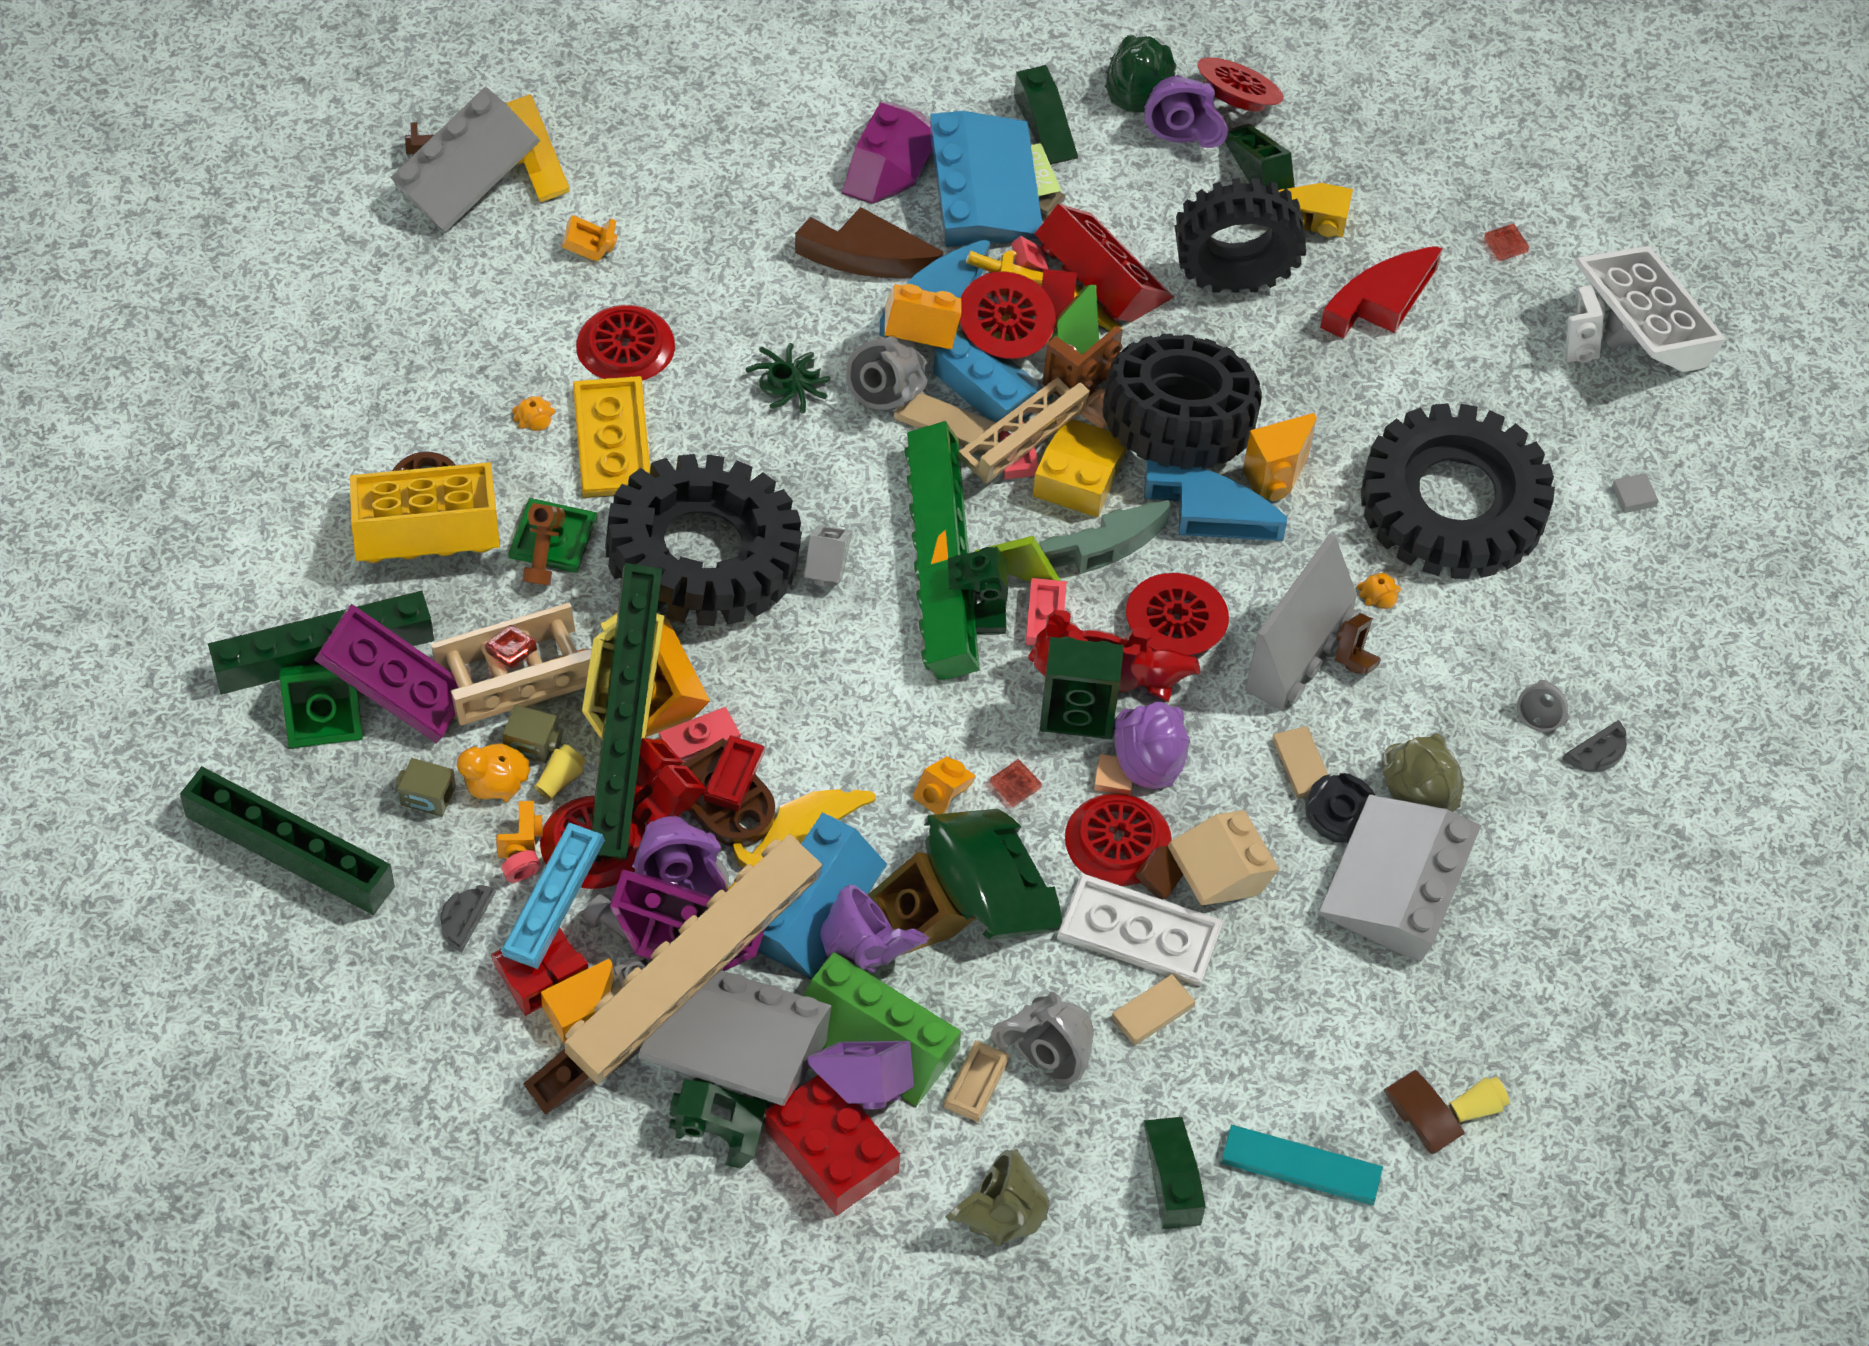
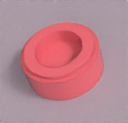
M526 850L509 857L502 864L501 870L508 882L516 883L535 875L539 871L541 863L534 851Z

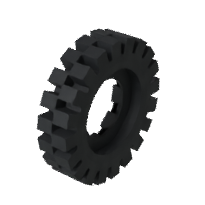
M1449 403L1434 404L1431 406L1429 418L1420 407L1407 412L1403 423L1397 418L1385 427L1383 437L1378 435L1374 441L1362 479L1361 505L1366 506L1364 517L1370 529L1379 527L1376 538L1387 550L1395 545L1399 546L1396 558L1411 566L1417 558L1425 560L1422 571L1436 576L1440 575L1442 566H1447L1451 569L1452 579H1469L1472 568H1476L1480 578L1496 575L1500 563L1507 570L1520 563L1523 553L1529 555L1538 545L1540 536H1543L1554 501L1555 487H1551L1554 479L1550 463L1542 464L1545 453L1537 441L1525 445L1528 437L1527 431L1516 423L1505 432L1502 431L1505 416L1489 410L1483 422L1476 420L1477 406L1460 404L1457 417H1452ZM1448 460L1469 465L1473 464L1484 471L1491 479L1495 489L1494 503L1487 512L1473 519L1456 520L1444 517L1433 511L1422 498L1420 479L1424 472L1432 465Z
M695 454L678 455L676 470L667 458L652 462L650 473L642 468L638 469L629 476L628 486L625 484L620 485L614 494L613 503L610 504L605 550L606 557L609 558L608 567L613 578H621L622 582L623 566L625 563L661 568L662 575L657 612L666 603H669L667 619L685 623L689 610H696L697 625L715 626L717 611H721L728 625L744 621L746 609L754 617L769 610L770 600L778 603L787 593L788 584L792 585L796 573L802 536L798 510H791L793 500L784 489L774 492L775 480L763 472L751 480L753 466L737 460L729 472L723 471L725 457L708 454L705 468L698 467ZM697 513L710 514L728 521L736 528L742 540V548L737 557L717 562L716 568H702L703 562L681 556L679 560L676 559L666 547L664 535L669 525L682 516Z

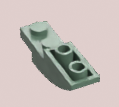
M1169 500L1161 502H1148L1142 506L1126 510H1113L1108 514L1102 515L1100 528H1087L1070 535L1052 536L1044 541H1039V545L1053 568L1075 563L1079 574L1093 571L1131 555L1158 535L1168 524L1171 505Z

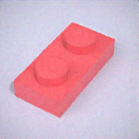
M1031 578L1025 645L1035 644L1036 636L1046 627V618L1051 612L1065 609L1067 581Z

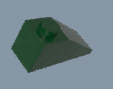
M1047 65L1017 71L1015 75L1014 98L1025 120L1028 122V127L1036 143H1041L1050 165L1077 159L1078 154L1060 94Z
M1251 124L1228 129L1225 143L1249 183L1252 178H1259L1260 185L1267 186L1272 181L1278 184V190L1295 187L1290 151Z
M1173 1117L1144 1120L1162 1229L1200 1226L1206 1206L1199 1169L1183 1118Z

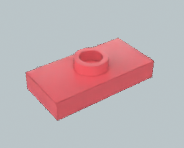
M723 707L659 732V739L664 740L684 763L720 739L724 738L728 741L730 735L741 738V734L727 708Z

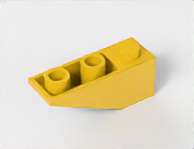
M1326 183L1287 188L1291 191L1292 200L1298 199L1300 203L1304 230L1317 232L1324 237L1337 236L1343 238L1353 189Z

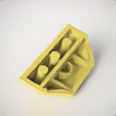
M660 614L656 616L642 738L646 737L664 615ZM616 623L593 638L582 708L583 714L601 739Z

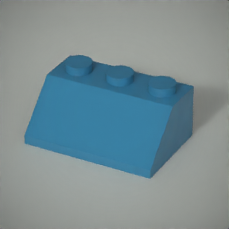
M964 332L956 334L952 350L942 347L935 349L933 373L985 418L997 423L1044 388L1011 359L996 357L979 349L969 340ZM1052 394L1047 397V401L1053 398ZM1027 412L1026 414H1024L1022 420L1029 416L1031 413Z

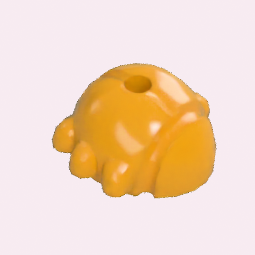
M531 396L513 407L512 413L515 414L513 420L514 422H519L518 427L520 429L530 428V430L540 431L550 425L551 416L555 414V410L550 407L551 403L544 400L541 396Z
M1384 572L1370 575L1364 582H1360L1357 585V589L1361 591L1359 597L1366 599L1365 605H1376L1377 608L1388 609L1396 604L1397 594L1401 591V588L1395 584L1394 578H1391Z

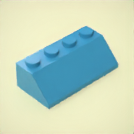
M823 812L801 844L823 865L820 878L766 927L758 949L759 953L810 979L816 975L827 958L820 933L822 925L829 916L830 909L840 893L839 891L845 886L852 884L868 895L887 866V863L855 828Z

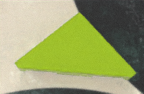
M1034 535L989 546L998 547L1006 557L1007 574L1028 582H1031V578L1061 581Z

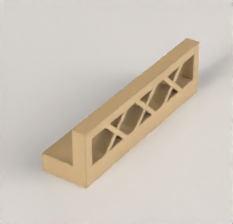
M1057 377L958 452L957 457L987 484L1085 410L1090 391L1081 382L1070 389ZM1057 391L1061 397L1052 404L1047 405V397ZM1027 412L1038 413L1027 423L1022 424L1024 414ZM1000 432H1013L1003 441L998 442V434ZM976 450H989L981 456L980 463L971 455Z

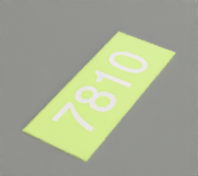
M1041 143L1031 145L1038 196L1062 191Z

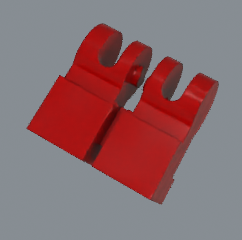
M642 738L633 809L636 808L635 816L640 822L647 821L646 825L662 817H679L683 811H688L707 789L687 766H681L683 761L661 739Z
M560 927L538 969L504 957L501 952L502 949L491 954L495 968L525 1016L542 1007L541 991L589 968L588 962L580 952L577 953Z

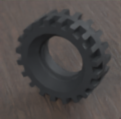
M1240 178L1232 179V185L1222 186L1220 182L1214 183L1213 190L1208 193L1203 189L1197 191L1195 202L1187 199L1183 203L1184 212H1178L1176 215L1177 225H1175L1180 269H1184L1185 277L1188 280L1196 278V285L1203 289L1206 285H1211L1212 292L1220 293L1222 289H1231V293H1239L1240 289L1248 288L1250 292H1258V286L1264 284L1269 288L1274 287L1278 277L1288 279L1292 276L1290 267L1299 268L1302 264L1301 256L1306 255V237L1300 203L1298 199L1292 200L1291 191L1287 188L1279 192L1278 184L1272 181L1267 186L1260 185L1259 178H1252L1250 183L1244 184L1240 183ZM1255 224L1269 227L1258 238L1246 242L1228 243L1211 237L1217 231L1234 225Z

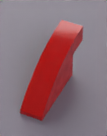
M1432 246L1405 252L1366 269L1350 280L1327 304L1323 311L1320 328L1344 339L1358 317L1395 333L1437 270L1443 248Z

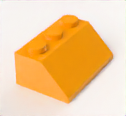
M665 617L646 737L692 720L710 702L671 623Z

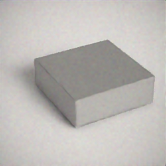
M1646 473L1613 481V490L1624 513L1657 506L1659 500Z

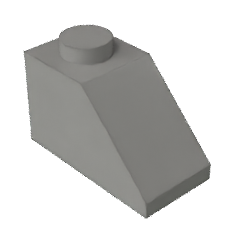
M818 525L809 538L804 578L813 579L812 583L814 585L832 587L834 582L840 583L844 574L853 530Z

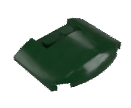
M997 808L928 815L925 818L924 826L930 825V836L925 840V845L935 875L949 899L966 920L974 916L988 927L982 935L989 940L1049 933L1060 929L1062 914L1055 886H1046L1018 835L1021 826L1011 816Z

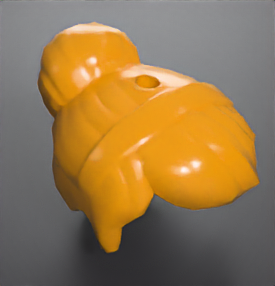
M501 743L491 744L482 748L470 747L459 755L456 765L460 774L464 776L466 787L471 795L484 800L501 798L504 802H509L521 788V783L528 780L531 770L529 767L530 761L525 758L524 754Z

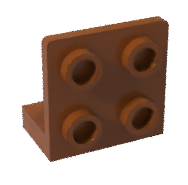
M1119 326L1114 327L1082 355L1074 346L1066 344L1055 336L1046 346L1042 385H1048L1057 377L1070 389L1081 382L1090 391V396L1096 391L1097 386L1103 380L1107 382L1111 363L1122 349L1123 329ZM1057 391L1054 392L1057 396L1061 397Z

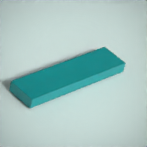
M1232 1124L1221 1164L1373 1206L1383 1170L1381 1165Z

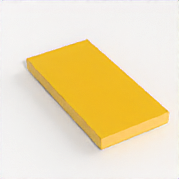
M641 376L573 381L583 498L614 496L621 484L628 486L629 476L638 469L642 468L650 473Z

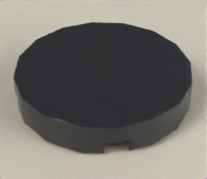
M1340 773L1339 775L1330 776L1331 774L1322 776L1313 784L1305 800L1307 818L1311 826L1321 836L1333 842L1348 843L1369 794H1375L1362 779L1351 774Z

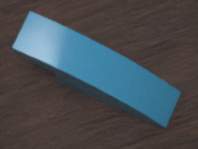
M981 240L944 255L919 271L906 284L917 285L922 290L935 293L938 291L950 292L956 297L961 298L967 286L982 276L984 272L983 269L966 263L969 251L971 250L989 257L990 241ZM884 311L883 315L880 318L879 336L890 337L885 336Z
M1148 459L1144 476V499L1179 501V535L1283 541L1287 516L1259 494L1236 481L1200 467H1193L1192 470L1180 469V467L1175 466L1165 467Z

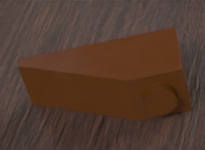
M643 1043L628 1058H626L615 1070L626 1064L635 1055H637ZM564 1049L523 1084L544 1114H548L595 1084V1082L565 1053Z

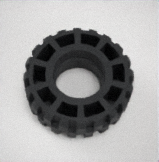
M1161 334L1157 337H1144L1138 343L1132 342L1113 359L1108 372L1102 412L1113 437L1118 438L1120 444L1128 451L1132 450L1138 457L1146 461L1148 459L1157 462L1158 465L1165 467L1175 466L1180 467V469L1192 470L1193 467L1206 469L1214 467L1218 463L1224 464L1231 461L1236 455L1238 456L1247 448L1250 430L1256 428L1262 391L1260 382L1255 372L1251 371L1249 363L1243 357L1239 358L1232 349L1222 347L1210 339L1195 338L1194 335Z

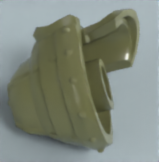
M1434 733L1430 737H1416L1408 740L1406 743H1395L1387 747L1383 754L1382 772L1386 778V786L1393 799L1448 809L1452 812L1460 808L1464 789L1461 768L1451 750L1447 749V744L1439 733Z
M1018 1149L1005 1150L996 1158L984 1176L978 1191L958 1204L945 1218L949 1222L955 1221L956 1223L960 1222L969 1226L968 1228L971 1232L987 1236L997 1247H1000L1003 1243L1009 1242L1012 1239L1037 1232L1044 1220L1048 1218L1049 1197L1045 1188L1038 1182L1032 1168L1024 1161Z

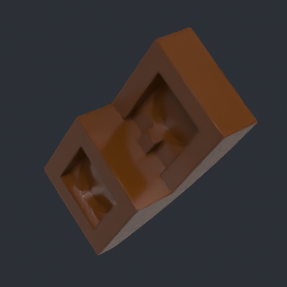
M1416 1069L1383 1089L1397 1114L1404 1122H1410L1430 1154L1436 1153L1465 1134L1441 1097Z

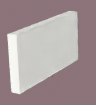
M1081 873L1059 929L1057 939L1166 976L1173 974L1178 980L1201 987L1224 920Z

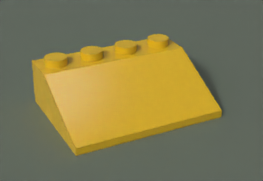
M491 462L350 475L351 526L356 561L376 563L387 558L415 559L420 555L429 554L449 556L460 551L472 550L482 553L492 548H500Z

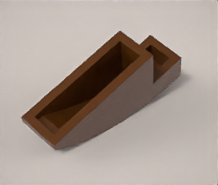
M862 207L851 216L839 231L809 217L795 233L796 254L836 270L863 276L912 278L933 261L943 257L942 250Z

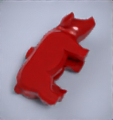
M1054 610L1047 616L1046 627L1036 636L1035 644L1028 655V659L1034 662L1035 668L1045 676L1050 637H1072L1076 640L1108 641L1113 644L1124 645L1119 692L1123 693L1137 687L1147 688L1150 694L1166 702H1169L1172 687L1187 676L1200 674V665L1196 657L1169 649L1152 651L1147 644L1148 640L1152 637V631L1147 628L1136 626L1123 638L1101 630H1080L1074 623L1070 622L1071 614L1064 610Z

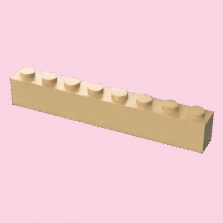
M791 834L787 835L781 842L778 839L772 841L762 852L761 856L764 857L754 867L751 864L745 866L735 877V885L727 892L723 889L718 891L707 903L708 910L699 918L695 915L690 917L679 929L681 935L671 944L668 941L663 942L652 953V961L643 970L637 967L628 974L622 983L624 987L615 996L609 993L598 1002L594 1008L596 1013L587 1022L579 1020L569 1029L565 1035L567 1038L565 1041V1053L597 1085L820 878L823 865Z

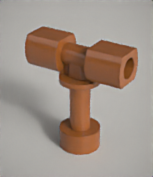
M533 503L528 512V520L530 525H537V529L530 528V532L537 533L532 567H524L522 581L550 585L553 571L546 570L551 535L558 536L559 534L558 532H552V529H560L563 526L565 512L563 508Z

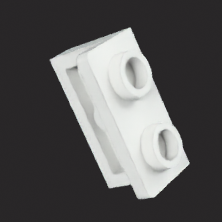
M1592 285L1578 288L1577 315L1568 318L1565 356L1567 362L1578 361L1585 363L1592 359L1600 358L1605 306L1603 299L1596 297Z

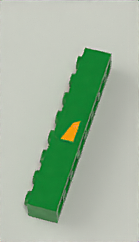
M943 421L907 432L908 447L904 449L911 473L907 475V484L913 496V503L909 504V511L915 523V531L912 532L911 537L918 556V560L914 561V569L920 581V589L916 591V596L923 619L919 620V629L925 640V649L921 650V656L927 670L931 669L938 680L951 679L980 671L973 590L949 589L948 558L969 553L961 462L957 457L959 440L948 423Z

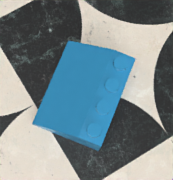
M968 111L930 114V137L945 247L965 246L981 240L990 241V244L1013 242L1020 236L1027 240L1039 239L1035 232L1042 225L1028 122Z

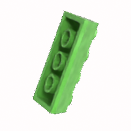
M835 952L832 953L812 978L804 996L812 997L817 1001L831 1005L827 1041L823 1049L837 1042L910 1041L914 1087L902 1093L901 1098L915 1107L918 1106L959 1052L961 1030Z

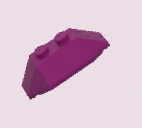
M893 102L879 103L855 146L842 194L874 204L881 202L883 198L896 195L916 184L933 153L930 122L921 111Z
M623 869L610 907L635 954L651 959L652 953L663 942L668 941L671 944L681 935L679 929L690 917L695 915L699 918L709 909L706 905L712 896L662 879ZM765 929L735 956L722 971L731 969L756 957Z

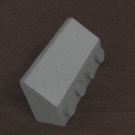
M485 86L390 178L403 195L445 233L529 153L540 140L503 100Z

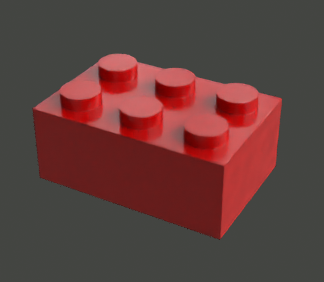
M819 1075L795 1090L784 1106L775 1104L765 1111V1131L836 1216L899 1173V1151L858 1103H847Z

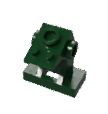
M984 547L979 551L949 557V589L973 590L977 634L1006 633L1008 596L1006 557L998 547ZM976 593H980V597L984 599L978 604Z
M684 1079L681 1093L674 1092L672 1096L669 1115L674 1116L675 1119H670L669 1128L675 1129V1135L678 1139L685 1135L695 1138L702 1137L704 1132L722 1137L730 1147L726 1165L742 1169L755 1157L768 1101L746 1093L740 1095L703 1079ZM712 1104L730 1110L732 1112L730 1121L710 1114Z

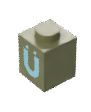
M516 704L502 733L503 744L519 750L526 758L544 763L547 762L550 752L559 749L562 740V732L558 731L556 715Z
M415 758L410 759L406 771L401 770L395 784V791L399 792L401 806L443 817L456 788L453 769Z

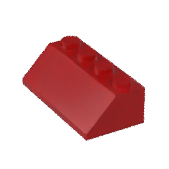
M1058 203L1035 232V235L1043 242L1041 248L1048 255L1058 258L1063 263V271L1077 273V279L1084 286L1096 285L1097 301L1099 300L1105 306L1103 311L1116 322L1124 320L1132 323L1174 298L1092 213Z

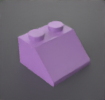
M910 1041L837 1042L808 1057V1065L847 1103H862L863 1109L884 1108L887 1101L900 1099L902 1093L914 1087Z

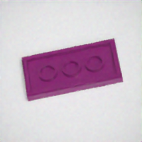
M350 604L314 660L437 744L456 715L451 690L458 689L453 674L362 610Z

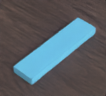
M568 823L501 950L504 957L538 969L605 841L603 834Z

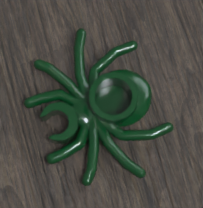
M789 343L786 348V362L772 351L760 347L759 352L769 356L775 362L757 363L746 367L745 371L750 373L758 369H768L759 379L760 389L769 397H782L786 395L781 400L771 403V409L785 405L795 396L796 390L799 395L800 413L802 414L806 412V400L803 389L818 398L827 399L828 395L811 387L831 380L830 376L819 378L821 368L815 371L807 370L814 367L815 360L811 359L814 357L813 352L801 355L792 364V350L794 348L792 343Z

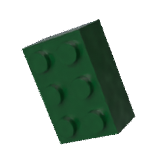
M1050 637L1039 731L1112 739L1124 645L1113 644L1108 641L1076 640L1072 637Z

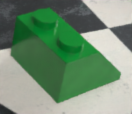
M319 663L280 668L279 679L289 748L363 739L359 695L356 688Z

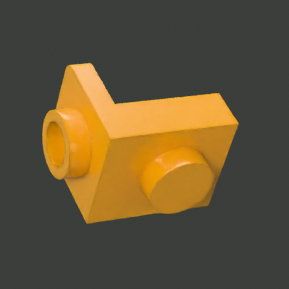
M572 215L566 224L562 248L590 260L599 261L606 252L611 253L615 247L618 235L614 233L616 220L610 218L602 228Z
M946 756L924 769L913 794V799L934 814H945L952 798L967 790L972 785L976 775L967 770L960 761Z
M519 801V833L496 835L498 858L508 859L514 854L526 850H532L536 853V837H543L542 815H535L534 801Z

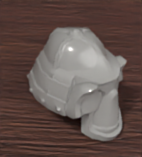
M878 336L876 339L866 340L864 344L853 350L854 352L849 357L846 365V380L851 393L863 406L874 410L888 409L890 411L892 408L904 407L908 401L915 399L928 383V379L924 375L925 360L915 348V342L895 338L894 336Z
M1050 992L1047 996L1034 998L1032 1004L1025 1005L1018 1014L993 1026L991 1038L997 1046L1005 1049L1014 1044L1019 1054L1037 1069L1038 1063L1047 1069H1054L1053 1073L1044 1074L1058 1084H1071L1076 1080H1080L1086 1068H1088L1094 1037L1089 1013L1075 1004L1062 1002L1060 996L1054 992Z

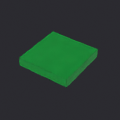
M529 498L508 552L509 558L528 563L533 561L537 533L530 532V528L537 529V525H530L528 520V512L532 504L559 507L564 509L565 521L560 529H552V532H558L559 534L558 536L551 535L546 567L577 573L597 519V512Z

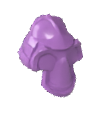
M1176 75L1160 81L1153 87L1145 105V120L1143 122L1159 138L1179 143L1195 142L1198 140L1200 147L1213 148L1223 144L1228 135L1224 119L1214 109L1213 97L1215 92L1214 86L1211 83L1202 84L1200 81Z
M1154 702L1147 706L1140 705L1135 709H1124L1114 720V729H1116L1115 749L1119 765L1126 777L1134 782L1135 785L1153 790L1173 786V783L1183 771L1188 755L1190 738L1186 727H1184L1185 717L1180 707L1172 708L1163 702Z
M677 816L658 818L646 825L634 864H632L636 873L662 879L712 897L722 889L725 892L728 891L726 879L715 864L721 846L714 834H707L703 830L690 826L686 821Z
M852 884L845 886L839 891L840 893L832 905L829 916L823 923L820 933L827 957H830L835 952L870 973H875L882 964L887 966L899 955L918 947L920 944H926L929 940L927 935L916 929L905 931L897 928L893 930L878 905L864 891Z

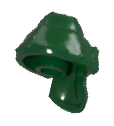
M1127 35L1119 44L1116 53L1110 57L1111 61L1108 70L1105 71L1107 74L1105 88L1111 103L1127 112L1145 113V105L1153 87L1160 81L1176 75L1177 65L1174 62L1171 48L1168 45H1161L1155 38L1150 36L1136 38L1133 35Z

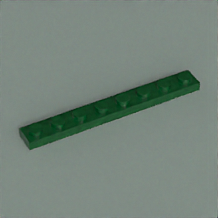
M625 563L623 566L591 822V831L603 834L605 840L597 857L622 861L627 859L662 575L661 568Z

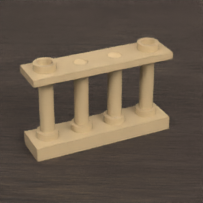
M569 602L431 643L434 661L445 669H450L457 683L458 689L451 690L456 718L460 726L511 711L515 704L525 707L586 688L592 649L577 652L569 636V633L575 632L572 607ZM555 638L563 657L543 663L534 644ZM520 648L528 667L507 673L499 654ZM486 659L494 678L473 684L465 664Z

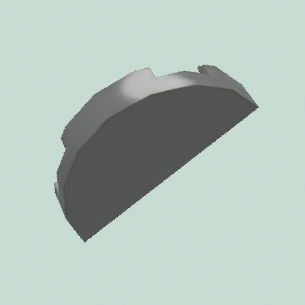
M1617 720L1565 753L1563 759L1573 767L1587 772H1602L1610 769L1624 756L1627 746L1626 730L1620 720Z
M477 885L476 889L465 890L460 894L456 892L444 904L440 916L442 934L449 945L459 952H463L496 893L494 887Z

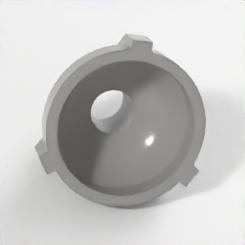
M1611 309L1605 325L1606 332L1603 333V340L1613 350H1616L1620 345L1625 347L1639 344Z
M1539 680L1538 683L1526 687L1518 698V720L1536 731L1550 732L1556 730L1561 725L1565 726L1570 718L1568 703L1564 694L1557 686L1552 685L1547 680ZM1544 694L1552 696L1554 701H1548ZM1537 717L1540 718L1541 725L1535 724L1533 720Z

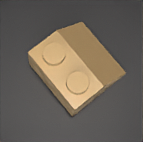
M1245 810L1216 814L1173 839L1167 845L1200 905L1249 898L1261 894L1279 871L1277 864Z

